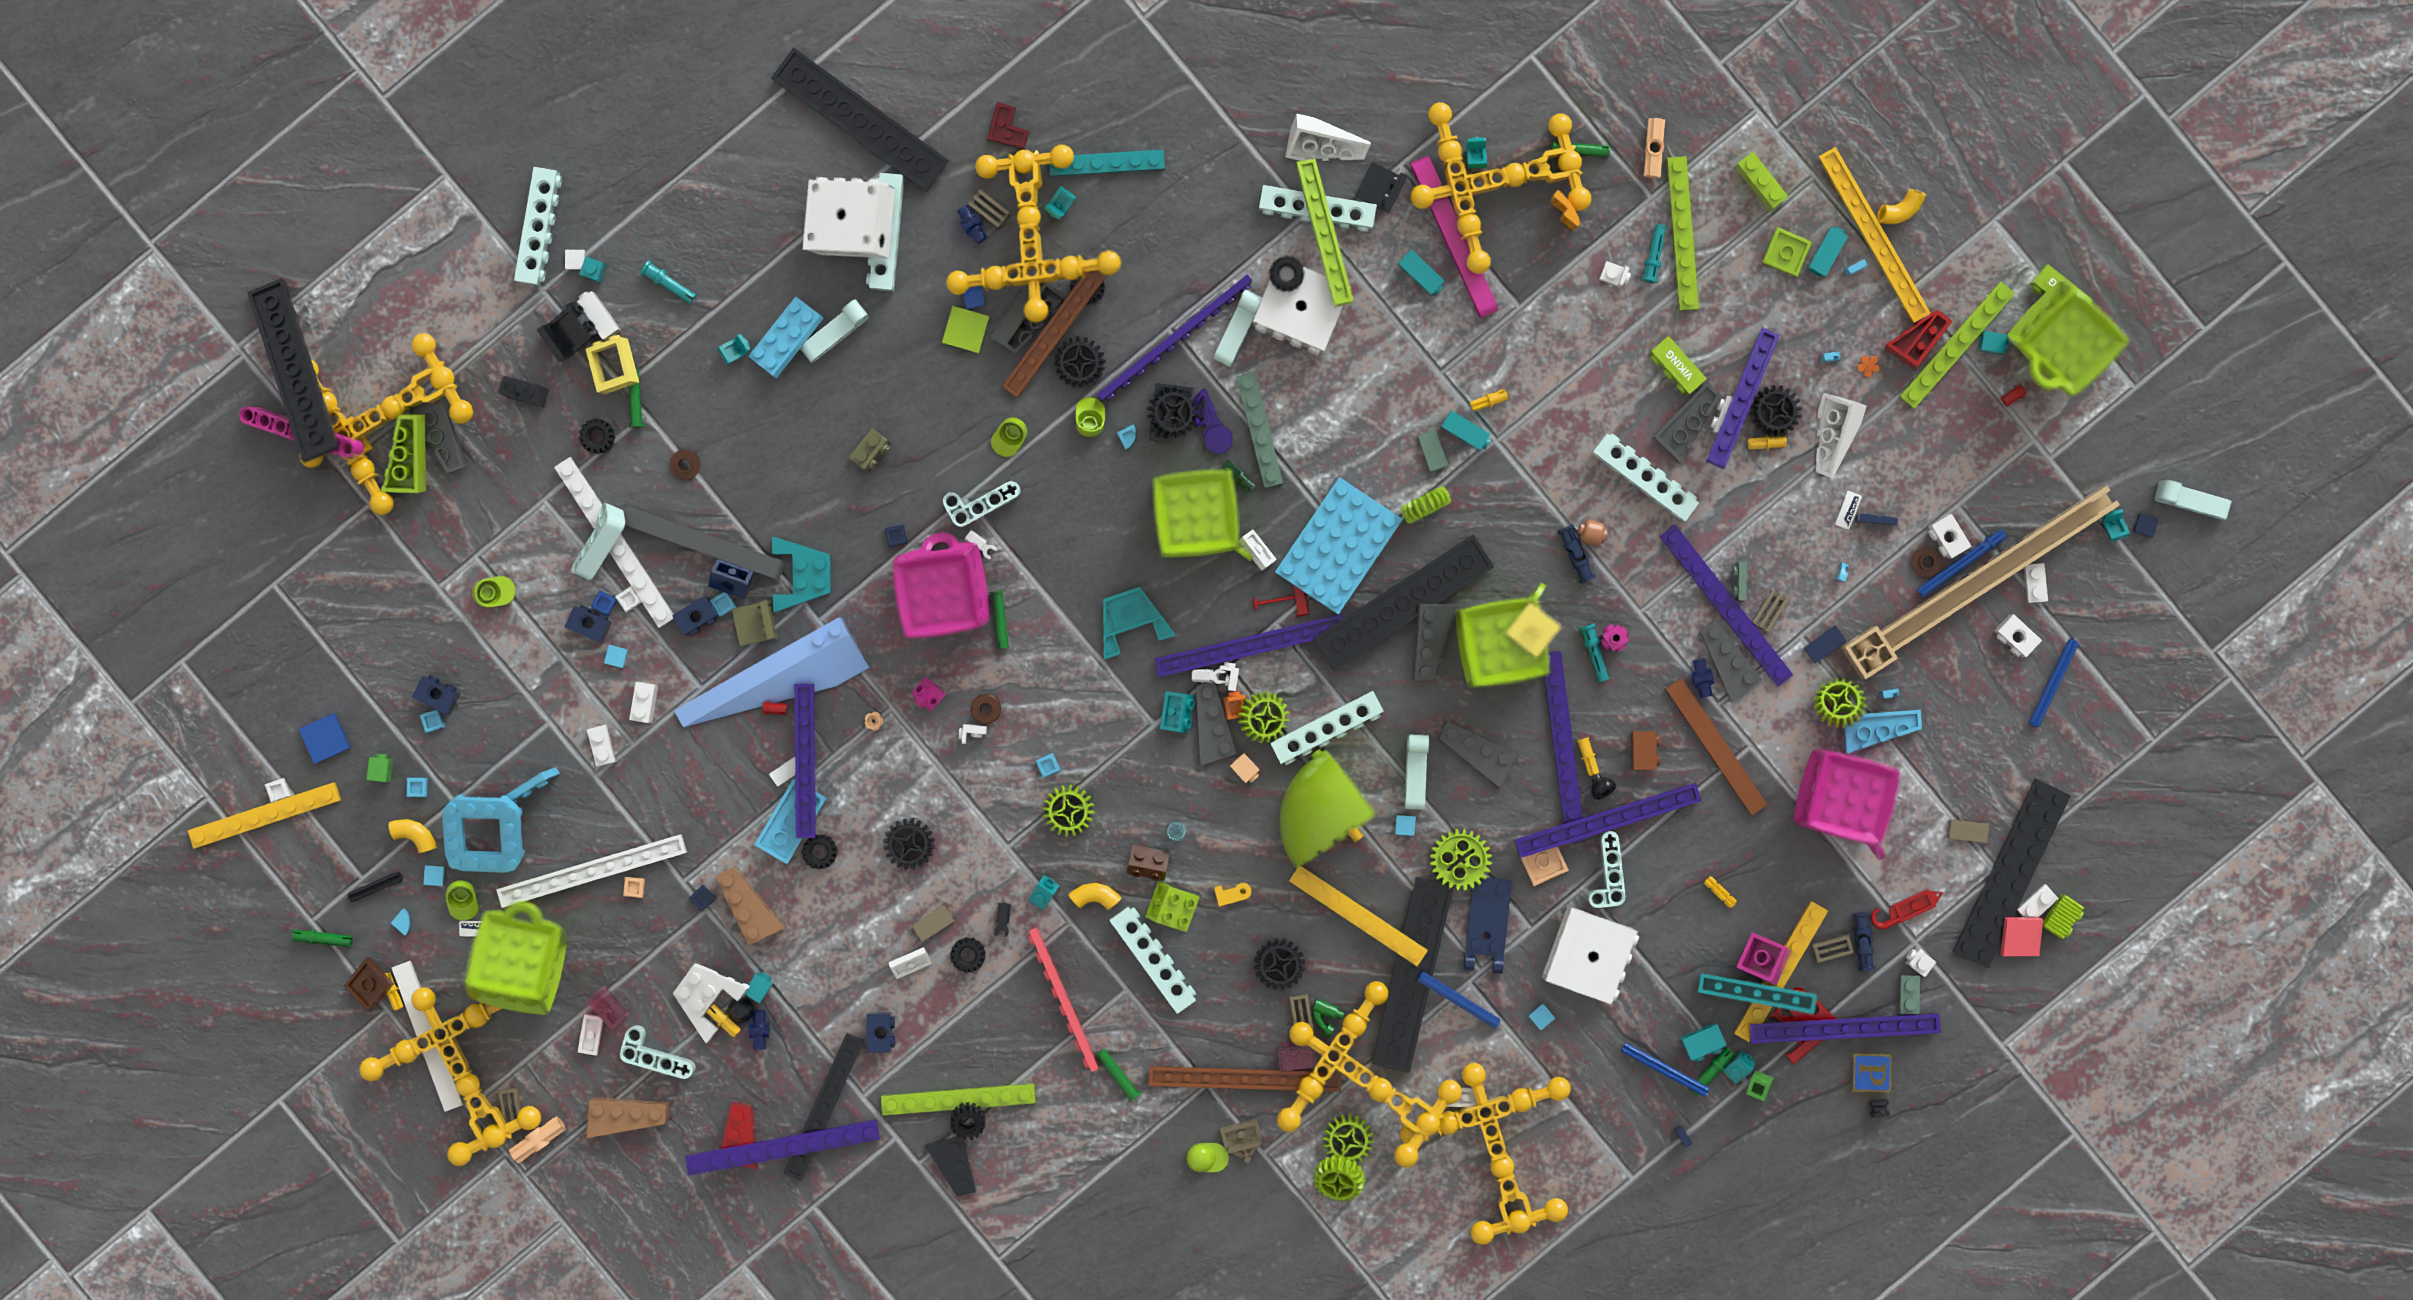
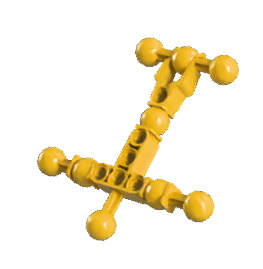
M1440 102L1433 104L1429 108L1428 118L1432 124L1438 127L1440 140L1437 142V146H1439L1438 156L1444 162L1443 167H1446L1445 176L1448 185L1433 189L1427 185H1418L1411 191L1410 200L1415 207L1426 209L1433 204L1434 200L1451 196L1454 211L1458 215L1457 229L1463 235L1461 239L1468 242L1470 254L1467 257V266L1471 272L1482 274L1491 265L1489 255L1481 250L1478 237L1482 234V230H1480L1481 221L1475 215L1476 210H1473V195L1498 190L1502 186L1504 188L1507 186L1519 187L1528 181L1545 180L1547 183H1554L1568 178L1571 187L1568 200L1576 211H1583L1590 206L1592 201L1589 190L1582 187L1580 175L1583 174L1580 171L1582 158L1579 153L1574 151L1576 146L1571 145L1569 133L1572 130V121L1569 116L1558 113L1553 115L1548 123V129L1552 135L1558 138L1560 148L1545 151L1541 158L1532 160L1528 164L1526 162L1522 165L1511 163L1502 169H1493L1467 175L1465 166L1461 161L1462 148L1456 141L1457 136H1451L1448 124L1452 118V110L1447 104ZM1559 157L1558 166L1562 172L1552 174L1549 170L1550 166L1547 164V159ZM1456 166L1459 169V173L1451 172L1450 167ZM1529 167H1534L1537 170V174H1531ZM1492 176H1498L1501 182L1495 183L1492 180ZM1479 180L1482 183V187H1476L1473 181ZM1456 184L1462 185L1463 188H1464V191H1463V192L1457 191V190L1455 189V185H1456ZM1460 203H1466L1469 210H1462Z
M1060 144L1055 146L1050 153L1039 154L1037 150L1034 153L1029 150H1020L1014 156L1009 154L1008 158L999 160L991 155H983L978 158L975 170L981 178L991 179L995 177L998 171L1009 170L1010 184L1016 190L1017 200L1020 203L1018 204L1017 222L1021 229L1022 263L1012 264L1007 267L992 266L987 270L981 268V274L970 276L962 271H954L949 274L946 280L947 289L952 294H964L969 287L983 286L987 291L989 288L999 290L1005 285L1007 287H1010V285H1028L1029 301L1025 304L1024 314L1029 321L1038 323L1043 321L1048 314L1047 304L1041 300L1040 283L1054 282L1059 279L1064 280V278L1075 280L1080 276L1085 278V272L1097 270L1104 275H1113L1120 269V257L1113 251H1105L1097 259L1084 260L1081 255L1078 258L1067 256L1061 261L1060 259H1056V261L1042 259L1041 236L1038 232L1040 230L1038 224L1040 223L1041 215L1037 206L1038 189L1042 186L1040 165L1053 164V166L1060 169L1069 167L1074 159V154L1070 147ZM1033 171V180L1029 181V183H1018L1017 172L1028 174ZM1031 195V199L1028 202H1023L1026 196ZM1034 232V236L1031 239H1026L1029 233ZM1031 251H1036L1032 258H1028V254ZM1056 267L1053 274H1048L1050 268ZM1032 270H1037L1036 275L1032 277L1029 276V273ZM1018 272V276L1015 279H1011L1012 273Z
M427 333L416 335L412 339L411 347L417 356L424 357L429 368L413 376L411 379L412 383L401 390L399 394L386 397L381 405H376L377 408H371L350 421H347L344 414L340 413L341 409L337 407V398L330 393L331 390L323 388L318 380L331 422L333 416L336 415L338 418L337 423L333 425L335 433L342 435L343 432H346L347 437L358 441L384 426L387 421L390 422L398 419V415L404 414L405 410L409 411L410 407H416L425 402L433 404L446 396L451 405L449 415L455 423L465 424L469 422L474 412L471 404L461 400L456 392L458 385L454 384V374L449 368L444 367L443 361L439 362L434 353L436 347L435 340ZM311 359L316 376H318V365ZM430 377L432 386L438 391L426 396L425 389L422 388L421 383ZM409 393H411L413 396V399L410 403H408L406 400V397ZM378 412L380 419L375 422L374 415ZM362 422L363 430L359 432L357 426ZM363 451L359 457H343L348 461V466H351V475L358 481V485H365L371 495L369 501L370 509L377 515L388 514L394 506L393 497L387 492H381L375 481L379 475L375 473L374 464L371 460L367 459L368 457L365 455V452ZM299 455L300 462L308 468L319 466L324 458L323 455L304 463Z
M1373 981L1366 986L1364 991L1366 999L1358 1011L1353 1009L1352 1013L1344 1018L1343 1027L1340 1030L1342 1032L1334 1038L1329 1046L1313 1036V1029L1308 1023L1297 1022L1291 1027L1289 1037L1295 1045H1308L1322 1055V1057L1314 1067L1313 1073H1310L1309 1076L1301 1080L1299 1090L1296 1092L1299 1096L1291 1108H1285L1279 1112L1277 1124L1285 1132L1296 1131L1301 1124V1112L1308 1102L1312 1104L1313 1100L1318 1099L1322 1095L1323 1085H1325L1324 1081L1336 1070L1357 1086L1366 1088L1365 1091L1369 1092L1370 1097L1374 1101L1387 1104L1399 1116V1122L1414 1132L1410 1141L1399 1145L1394 1152L1396 1163L1403 1168H1410L1418 1161V1148L1423 1141H1429L1428 1136L1438 1132L1440 1128L1439 1119L1444 1118L1443 1111L1448 1104H1454L1461 1098L1462 1089L1454 1080L1443 1081L1438 1087L1439 1098L1431 1107L1420 1098L1411 1099L1400 1092H1395L1396 1089L1392 1088L1391 1083L1387 1079L1374 1076L1370 1070L1346 1054L1352 1046L1353 1040L1365 1032L1367 1023L1370 1021L1367 1016L1374 1006L1383 1004L1388 998L1389 991L1387 986L1380 981ZM1342 1035L1347 1036L1349 1039V1043L1346 1046L1341 1045L1339 1042V1038ZM1330 1051L1337 1053V1061L1332 1062L1329 1060L1328 1054ZM1346 1062L1352 1063L1354 1067L1352 1073L1344 1070ZM1319 1067H1324L1327 1070L1326 1077L1318 1076L1317 1069ZM1365 1073L1369 1076L1368 1084H1363L1360 1081L1361 1074ZM1393 1096H1398L1401 1099L1399 1107L1392 1104ZM1413 1104L1425 1110V1112L1417 1117L1416 1126L1405 1118L1406 1114L1411 1112Z
M426 987L418 988L411 996L412 1005L416 1010L424 1012L432 1029L411 1040H401L395 1047L390 1049V1054L380 1059L369 1057L360 1064L359 1072L361 1077L366 1081L373 1082L382 1077L384 1069L396 1063L398 1066H401L403 1063H412L418 1055L436 1046L449 1073L455 1077L453 1080L456 1081L455 1087L457 1092L464 1096V1100H467V1108L472 1117L469 1120V1125L477 1139L467 1144L456 1142L449 1147L447 1152L448 1160L455 1166L466 1165L471 1160L473 1153L481 1149L487 1152L488 1147H501L505 1143L506 1138H512V1133L520 1129L533 1130L541 1122L539 1110L533 1106H526L519 1110L516 1119L506 1123L499 1108L492 1106L486 1096L481 1093L480 1081L476 1075L471 1073L472 1070H469L468 1061L455 1036L465 1030L482 1027L486 1024L487 1020L492 1019L491 1014L503 1008L482 1002L471 1004L460 1015L442 1023L434 1008L436 1002L434 992ZM455 1020L462 1021L463 1028L461 1030L455 1028ZM438 1029L445 1031V1038L442 1039L437 1036ZM420 1038H426L428 1040L427 1047H422L420 1045ZM447 1046L454 1048V1055L451 1056L446 1053ZM456 1063L463 1065V1072L459 1073L455 1070L454 1066ZM474 1097L479 1098L481 1106H474L472 1099ZM488 1113H491L497 1124L488 1125L482 1131L477 1119L484 1118Z
M1469 1063L1463 1068L1462 1079L1466 1085L1472 1087L1477 1104L1464 1107L1459 1112L1457 1110L1455 1112L1444 1111L1442 1113L1444 1118L1439 1119L1440 1128L1438 1132L1440 1137L1442 1134L1452 1135L1459 1128L1463 1129V1126L1472 1127L1480 1124L1487 1149L1491 1155L1490 1170L1499 1182L1501 1198L1498 1200V1205L1503 1221L1493 1224L1487 1221L1476 1222L1470 1231L1471 1238L1475 1243L1486 1245L1493 1240L1494 1235L1503 1232L1510 1235L1511 1231L1521 1234L1528 1231L1531 1225L1536 1227V1222L1545 1219L1552 1222H1561L1566 1218L1568 1206L1566 1202L1559 1198H1552L1545 1204L1544 1208L1531 1211L1526 1194L1519 1190L1513 1178L1515 1177L1513 1174L1514 1162L1506 1152L1497 1118L1507 1116L1512 1111L1513 1113H1516V1111L1526 1112L1532 1106L1535 1108L1537 1107V1101L1547 1098L1563 1101L1570 1095L1571 1086L1565 1078L1554 1077L1548 1082L1547 1087L1532 1091L1531 1087H1528V1089L1518 1088L1511 1095L1507 1094L1508 1097L1499 1096L1487 1100L1482 1084L1486 1078V1071L1483 1066L1478 1063ZM1503 1101L1509 1104L1506 1110L1498 1108L1499 1104ZM1483 1107L1490 1109V1113L1487 1116L1480 1114V1110ZM1470 1113L1472 1118L1470 1121L1465 1122L1462 1120V1115ZM1404 1125L1399 1133L1401 1141L1408 1143L1414 1135V1132ZM1488 1126L1496 1127V1131L1493 1134L1486 1133ZM1494 1144L1502 1146L1501 1150L1497 1153L1491 1150ZM1505 1181H1512L1513 1186L1510 1189H1504L1503 1183ZM1517 1198L1522 1199L1526 1211L1521 1209L1514 1210L1507 1216L1505 1204L1508 1201L1514 1202Z

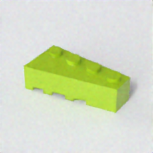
M425 414L398 415L393 436L394 442L389 453L390 459L388 468L385 471V481L381 492L426 491Z

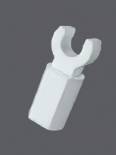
M973 530L964 538L965 542L976 543L979 551H983V555L987 559H991L987 554L989 549L997 551L995 546L987 545V541Z
M1193 669L1192 681L1213 683L1214 681L1217 684H1225V681L1219 680V675L1226 673V671L1221 669L1215 671Z

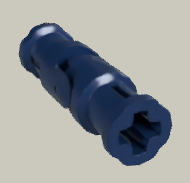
M1572 524L1557 532L1561 534L1565 543L1564 548L1568 552L1573 569H1576L1579 575V582L1581 584L1596 576L1592 574L1588 565L1589 560L1581 547L1580 539H1577L1574 533V526ZM1582 557V560L1579 562L1574 560Z
M1870 912L1852 913L1856 929H1854L1855 943L1858 947L1856 954L1859 955L1860 963L1858 971L1876 969V966L1873 965L1872 956L1874 949L1870 946L1873 942L1872 930L1868 922ZM1859 934H1868L1870 938L1866 936H1861L1857 939V936Z

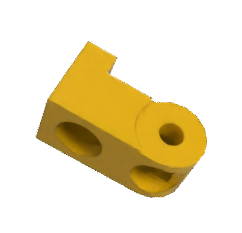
M1240 882L1235 887L1224 890L1222 885L1214 886L1219 906L1245 900L1251 895V888L1245 882Z

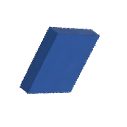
M335 713L299 729L314 764L351 748Z

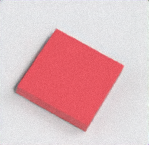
M2005 917L2001 955L2039 956L2043 919L2041 917Z

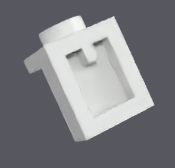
M1606 261L1599 280L1621 288L1623 284L1628 283L1631 274L1628 273V267L1624 268Z
M1224 662V666H1220V669L1231 671L1230 675L1226 674L1225 686H1228V690L1236 691L1239 668H1235L1236 664Z
M964 724L963 728L959 729V739L962 740V744H967L968 733H971V737L982 738V734H987V726Z
M1919 948L1912 949L1906 956L1907 961L1905 962L1923 977H1926L1936 963L1935 960Z

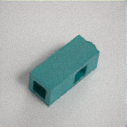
M1835 226L1827 230L1806 270L1820 278L1826 277L1848 238L1844 234L1845 231Z
M1412 249L1397 264L1430 297L1433 293L1437 296L1444 288L1442 286L1444 280Z
M1452 410L1448 413L1440 427L1477 451H1480L1482 448L1486 449L1491 441L1488 438L1490 433Z

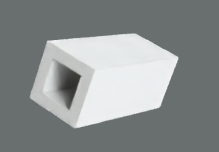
M586 291L579 296L578 304L583 307L585 314L595 324V328L602 340L606 342L609 340V337L621 332L619 326L594 292L591 291L589 293Z

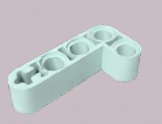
M1245 289L1213 357L1214 360L1231 367L1256 315L1262 297Z
M857 300L847 304L842 309L843 312L809 338L800 348L811 363L822 357L869 319L870 316Z
M2171 480L2159 481L2154 498L2155 501L2221 520H2227L2232 502L2225 498L2183 487L2181 483Z
M1009 481L967 505H964L961 498L955 493L946 494L943 498V504L954 524L959 527H966L1018 498L1021 489L1016 482ZM1009 486L1016 487V494L1012 495L1009 493L1005 495L1008 499L1004 501V497L999 491L1003 489V493L1009 491ZM999 495L1000 502L997 505H992L990 503L991 496ZM956 497L957 504L954 507H949L947 504L948 498ZM976 504H982L983 512L981 514L974 513L973 507ZM960 513H964L967 517L966 522L959 524L956 520L957 515Z
M607 503L601 506L598 513L599 523L572 566L571 572L587 580H591L625 525L623 510Z
M1408 734L1405 809H1425L1429 735Z
M1609 830L1602 832L1599 839L1605 888L1591 890L1587 895L1588 903L1595 908L1618 906L1625 901L1619 837L1615 832ZM1608 834L1614 837L1610 844L1611 847H1615V850H1605V848H1609V843L1605 841V838H1608ZM1614 853L1616 855L1614 863L1607 862L1608 854ZM1612 872L1618 874L1616 882L1609 881V875ZM1615 891L1620 893L1618 901H1612L1611 895ZM1599 893L1601 901L1594 904L1592 897L1594 894Z
M635 1025L627 1030L620 1051V1057L624 1062L681 1079L689 1078L694 1074L696 1066L693 1061L644 1047L643 1043L646 1032L642 1026ZM632 1030L639 1032L640 1038L638 1040L633 1039L631 1036ZM628 1048L634 1051V1058H629L626 1055ZM645 1054L652 1055V1063H647L645 1061ZM664 1059L671 1061V1068L668 1069L663 1066ZM685 1065H687V1069L690 1070L687 1073H684V1069L677 1068L676 1071H674L676 1066L683 1067Z

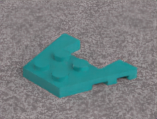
M772 537V554H792L793 594H774L773 612H778L831 593L830 554Z
M1140 587L1103 599L1104 659L1121 654L1115 638L1116 634L1153 622L1159 641L1175 636L1174 631Z

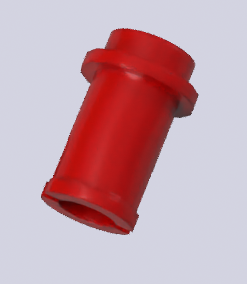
M2021 384L2015 385L2014 389L2001 396V400L2006 407H2009L2018 399H2023L2027 392Z
M770 700L763 702L762 713L766 714V716L768 714L786 716L787 703L769 702Z

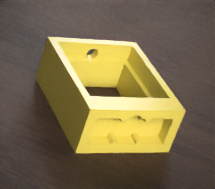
M620 335L611 336L608 338L609 341L594 342L592 347L586 348L597 393L608 394L639 383L629 341L627 338L620 337ZM617 346L624 375L605 382L598 352Z

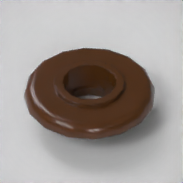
M686 449L674 453L670 459L671 472L674 476L683 480L696 476L700 470V460L696 453ZM682 459L689 460L690 468L688 470H682L679 467V462Z
M1931 547L1918 549L1912 557L1914 571L1923 577L1936 575L1942 566L1940 553ZM1925 556L1932 559V565L1928 568L1922 564Z
M981 694L972 702V716L979 723H993L1000 716L1001 704L995 696ZM984 703H988L992 707L991 712L987 715L983 714L980 709Z

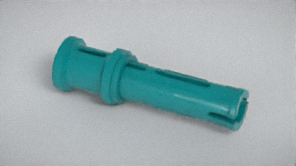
M1654 225L1648 259L1644 262V265H1646L1644 276L1641 277L1643 282L1658 283L1657 275L1659 268H1661L1660 255L1667 229L1665 225Z
M648 260L643 266L640 275L647 276L654 281L655 285L661 284L690 305L693 300L688 298L687 295L694 299L696 294L667 276L664 269H658L652 264V261Z
M1592 623L1580 627L1579 631L1582 632L1585 641L1584 647L1589 650L1598 682L1610 679L1599 647L1601 641L1600 638H1597L1594 628L1596 625Z

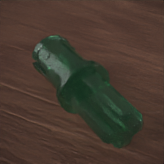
M1230 460L1226 461L1222 466L1223 470L1232 471L1233 482H1237L1247 493L1257 485L1244 474V470L1241 471Z

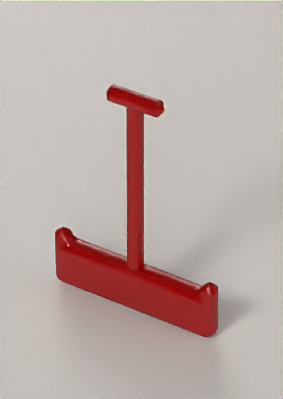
M1294 585L1295 595L1259 602H1257L1255 597L1253 598L1256 611L1258 610V605L1295 599L1298 611L1296 616L1309 614L1306 593Z
M1776 1009L1769 1016V1019L1775 1017L1778 1022H1783L1777 1015L1779 1009ZM1821 1040L1797 1041L1799 1046L1791 1053H1786L1785 1056L1795 1064Z

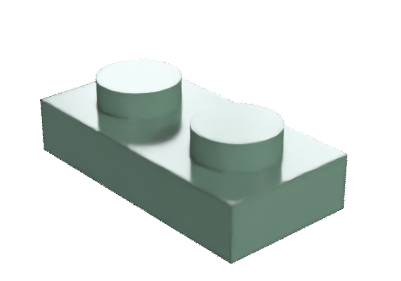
M1736 562V566H1733V577H1736V585H1733V597H1736V601H1746L1747 562Z
M1899 975L1900 1014H1920L1919 975Z

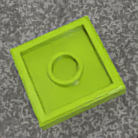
M1776 227L1761 263L1797 278L1812 241Z
M952 306L942 343L979 354L990 317Z

